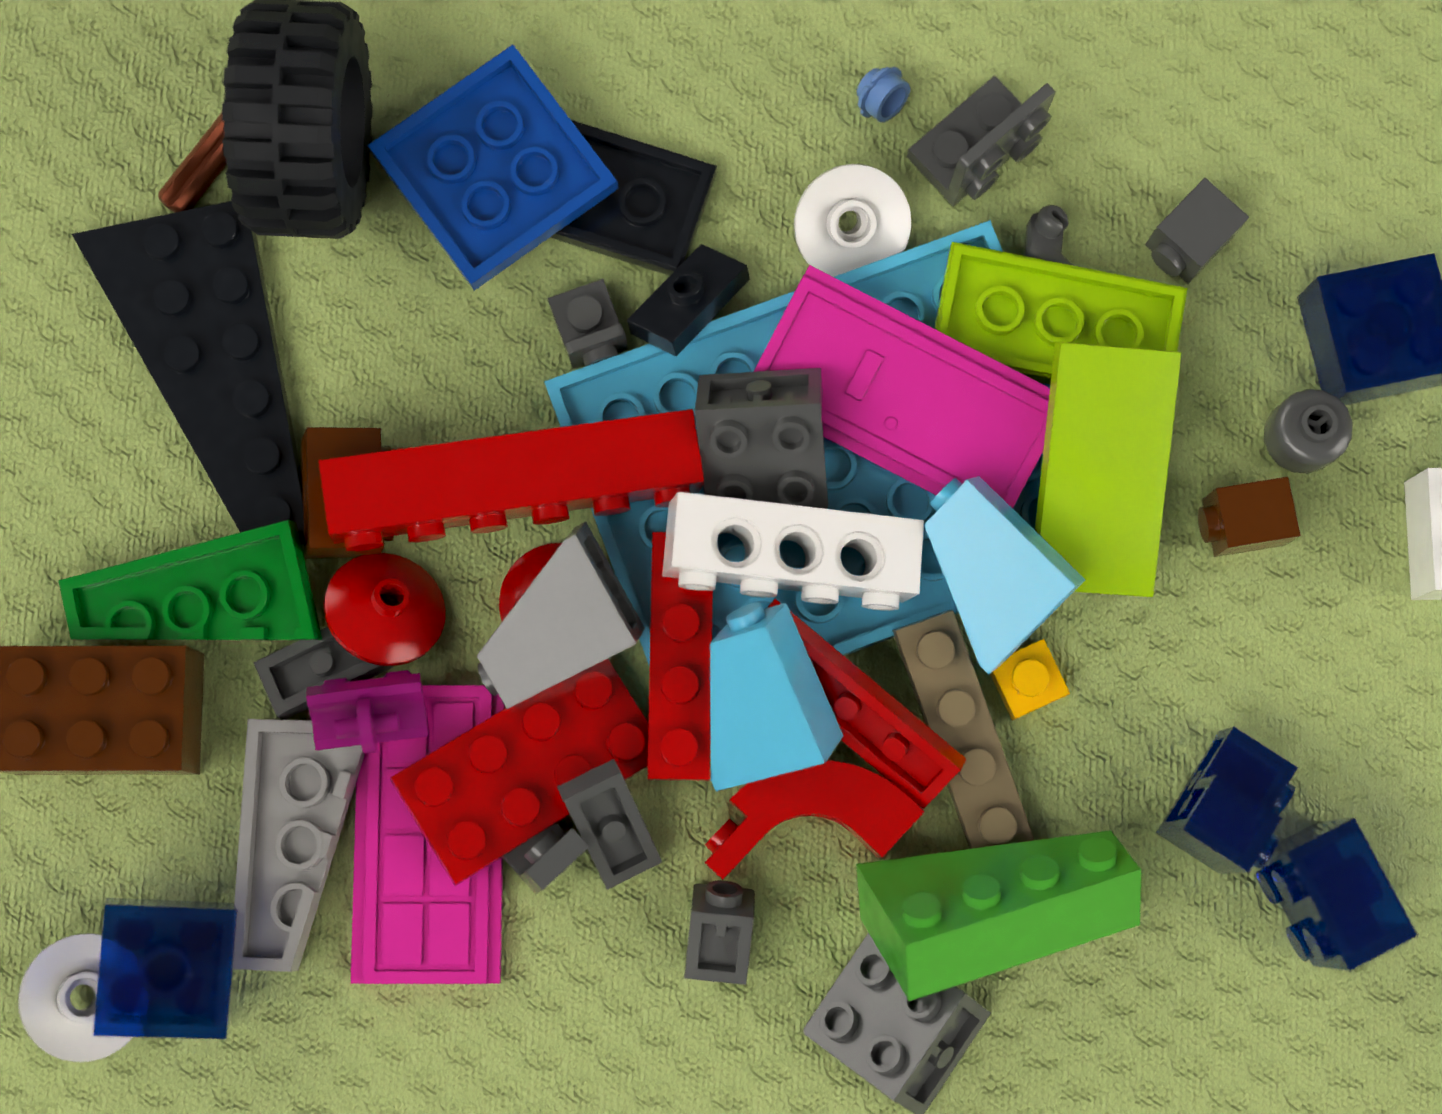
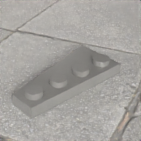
M248 719L230 969L285 972L299 970L365 755L361 745L316 751L311 721Z

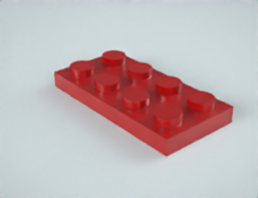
M606 659L508 709H503L390 777V781L454 886H457L568 817L570 813L560 795L558 786L612 759L615 760L624 780L629 779L648 767V722L609 659Z

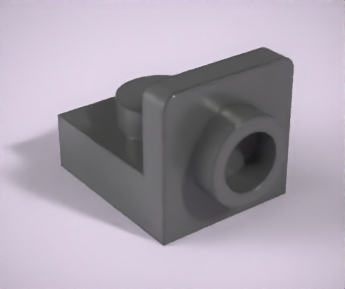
M603 279L547 298L573 369L583 365L586 367L619 355V352L628 350L625 332L622 324L619 323Z
M556 823L502 858L535 894H538L587 850L589 846L573 828L565 833Z
M725 880L694 885L684 979L747 984L754 921V890L742 888L737 883Z

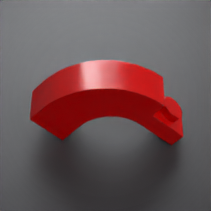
M827 760L826 763L750 782L742 787L729 799V802L746 819L738 826L729 818L708 840L705 846L713 854L706 860L705 864L724 880L771 829L784 821L805 816L821 817L838 823L853 834L877 858H882L925 811L906 793L881 775L850 763Z

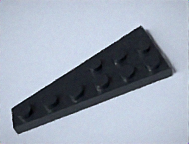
M232 201L72 234L238 530L244 532L290 520L296 522L300 542L304 544L302 474L256 233L239 221V213L234 211Z

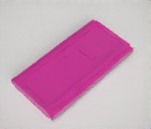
M809 265L754 372L821 368L823 437L934 495H937L955 478L963 484L967 479L980 476L1013 508L1043 453L1050 393L1049 387Z
M422 685L428 721V736L377 743V752L365 753L356 781L351 984H500L503 858L498 859L462 883L454 886L391 783L390 777L506 707L499 694L496 696L492 695L484 685Z

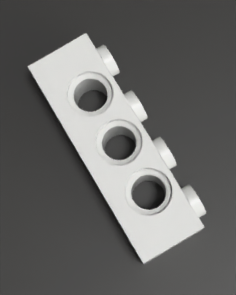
M677 492L668 505L662 576L679 578L678 587L689 590H715L716 582L740 585V594L753 597H776L778 589L801 591V600L809 603L835 604L838 603L839 596L862 598V607L867 609L898 610L899 602L904 603L917 596L920 591L924 520ZM720 534H733L742 541L745 548L743 561L731 562L720 554L717 547V539ZM790 540L801 546L805 553L803 569L791 568L782 561L779 554L781 541ZM843 547L854 548L863 556L865 571L862 576L853 575L843 567L841 562Z

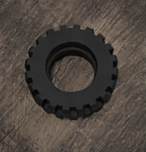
M254 0L240 10L241 15L235 19L233 24L234 34L233 37L229 38L227 48L228 63L227 67L224 68L223 85L225 87V96L222 103V121H224L223 153L227 161L226 178L228 188L232 190L231 201L234 211L239 213V221L257 235L341 239L353 232L361 220V209L365 206L366 186L370 176L369 161L371 151L368 145L372 143V80L368 64V44L364 40L365 30L363 23L359 22L360 16L357 12L342 2Z

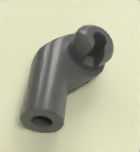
M1046 205L1039 212L1032 215L1026 226L1025 256L1073 265L1062 255L1063 230L1068 227V217L1063 209L1056 205Z

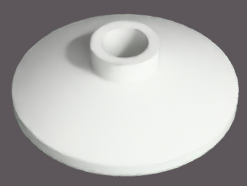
M847 164L834 167L814 179L802 194L794 218L795 239L802 257L808 265L832 277L904 252L911 231V212L902 189L884 172L861 164ZM846 211H854L857 216L855 227L850 231H841L838 224L840 216Z
M77 934L65 937L42 950L31 962L24 974L18 997L19 1014L22 1024L32 1041L43 1051L56 1058L71 1062H89L105 1058L124 1047L141 1027L149 1005L150 991L148 978L137 956L127 946L113 938L99 934ZM82 984L87 985L93 992V1000L88 1007L76 1009L70 1002V994L75 987Z

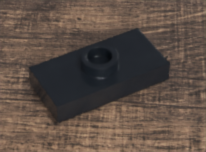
M700 244L627 319L630 333L677 357L750 280L747 265Z

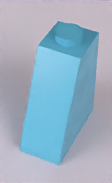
M980 476L967 479L963 484L955 478L931 501L930 505L936 512L924 526L979 666L989 675L1000 667L1086 579Z
M752 603L731 612L726 617L727 625L710 643L711 782L715 791L826 763L843 737L787 604L782 603L763 609L761 603Z

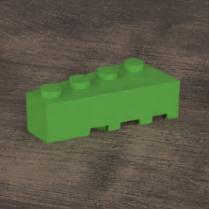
M1111 830L856 864L860 919L908 1001L1140 925L1141 868Z

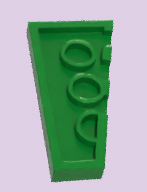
M290 520L58 580L71 640H322L296 522Z

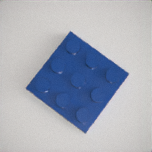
M513 44L368 145L372 155L474 291L618 190V182Z

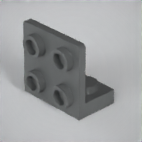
M994 75L908 149L906 157L953 207L967 195L975 200L984 194L999 178L996 170L1011 157L1016 163L1022 161L1042 141L1043 138L1039 132L1052 118L1048 110L1056 91L1046 83L1022 104Z
M821 368L699 375L695 418L704 475V495L823 509L828 508L822 425L823 388Z
M868 933L805 1025L803 1032L808 1038L894 1102L914 1114H924L991 1013L956 986L908 1001Z

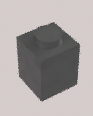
M1204 178L1156 227L1145 246L1152 251L1151 257L1162 271L1172 277L1180 276L1189 284L1238 233L1249 219V216L1207 178Z

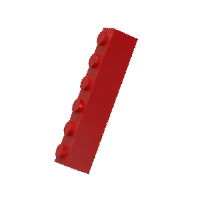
M693 409L319 460L328 534L334 544L345 543L347 551L379 548L383 546V537L408 534L409 542L438 540L446 537V528L470 525L471 533L496 532L508 528L507 520L530 516H532V522L535 525L553 524L570 519L569 511L593 508L595 516L616 515L630 511V502L654 499L655 507H668L669 502L677 492L699 493L704 484Z

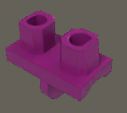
M408 670L386 672L383 678L351 682L347 678L324 680L322 685L311 686L306 689V700L311 716L316 751L361 745L364 754L377 752V743L428 736V721L420 673L412 674Z

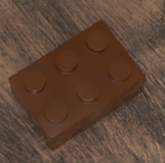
M0 646V772L14 775H200L204 654L188 646Z

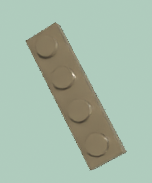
M947 610L892 630L925 724L967 759L961 771L947 784L969 849L1033 841L1032 831L954 611Z

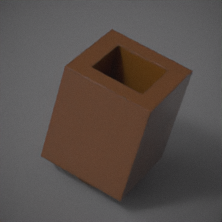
M1288 477L1216 488L1202 499L1204 507H1200L1198 510V524L1202 539L1205 543L1211 542L1214 557L1281 547L1301 536Z

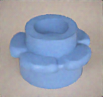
M874 68L862 78L856 92L859 97L858 107L860 108V113L864 117L873 116L879 122H886L902 109L909 97L910 85L902 79V72L899 68Z

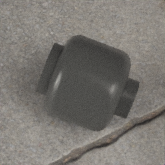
M1306 389L1293 393L1270 413L1265 423L1264 442L1268 454L1279 466L1290 472L1309 474L1324 469L1346 451L1352 439L1353 422L1348 408L1338 397L1324 390Z

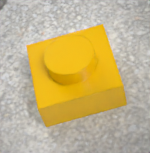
M1044 639L1015 651L1000 667L990 673L1012 721L1070 694Z

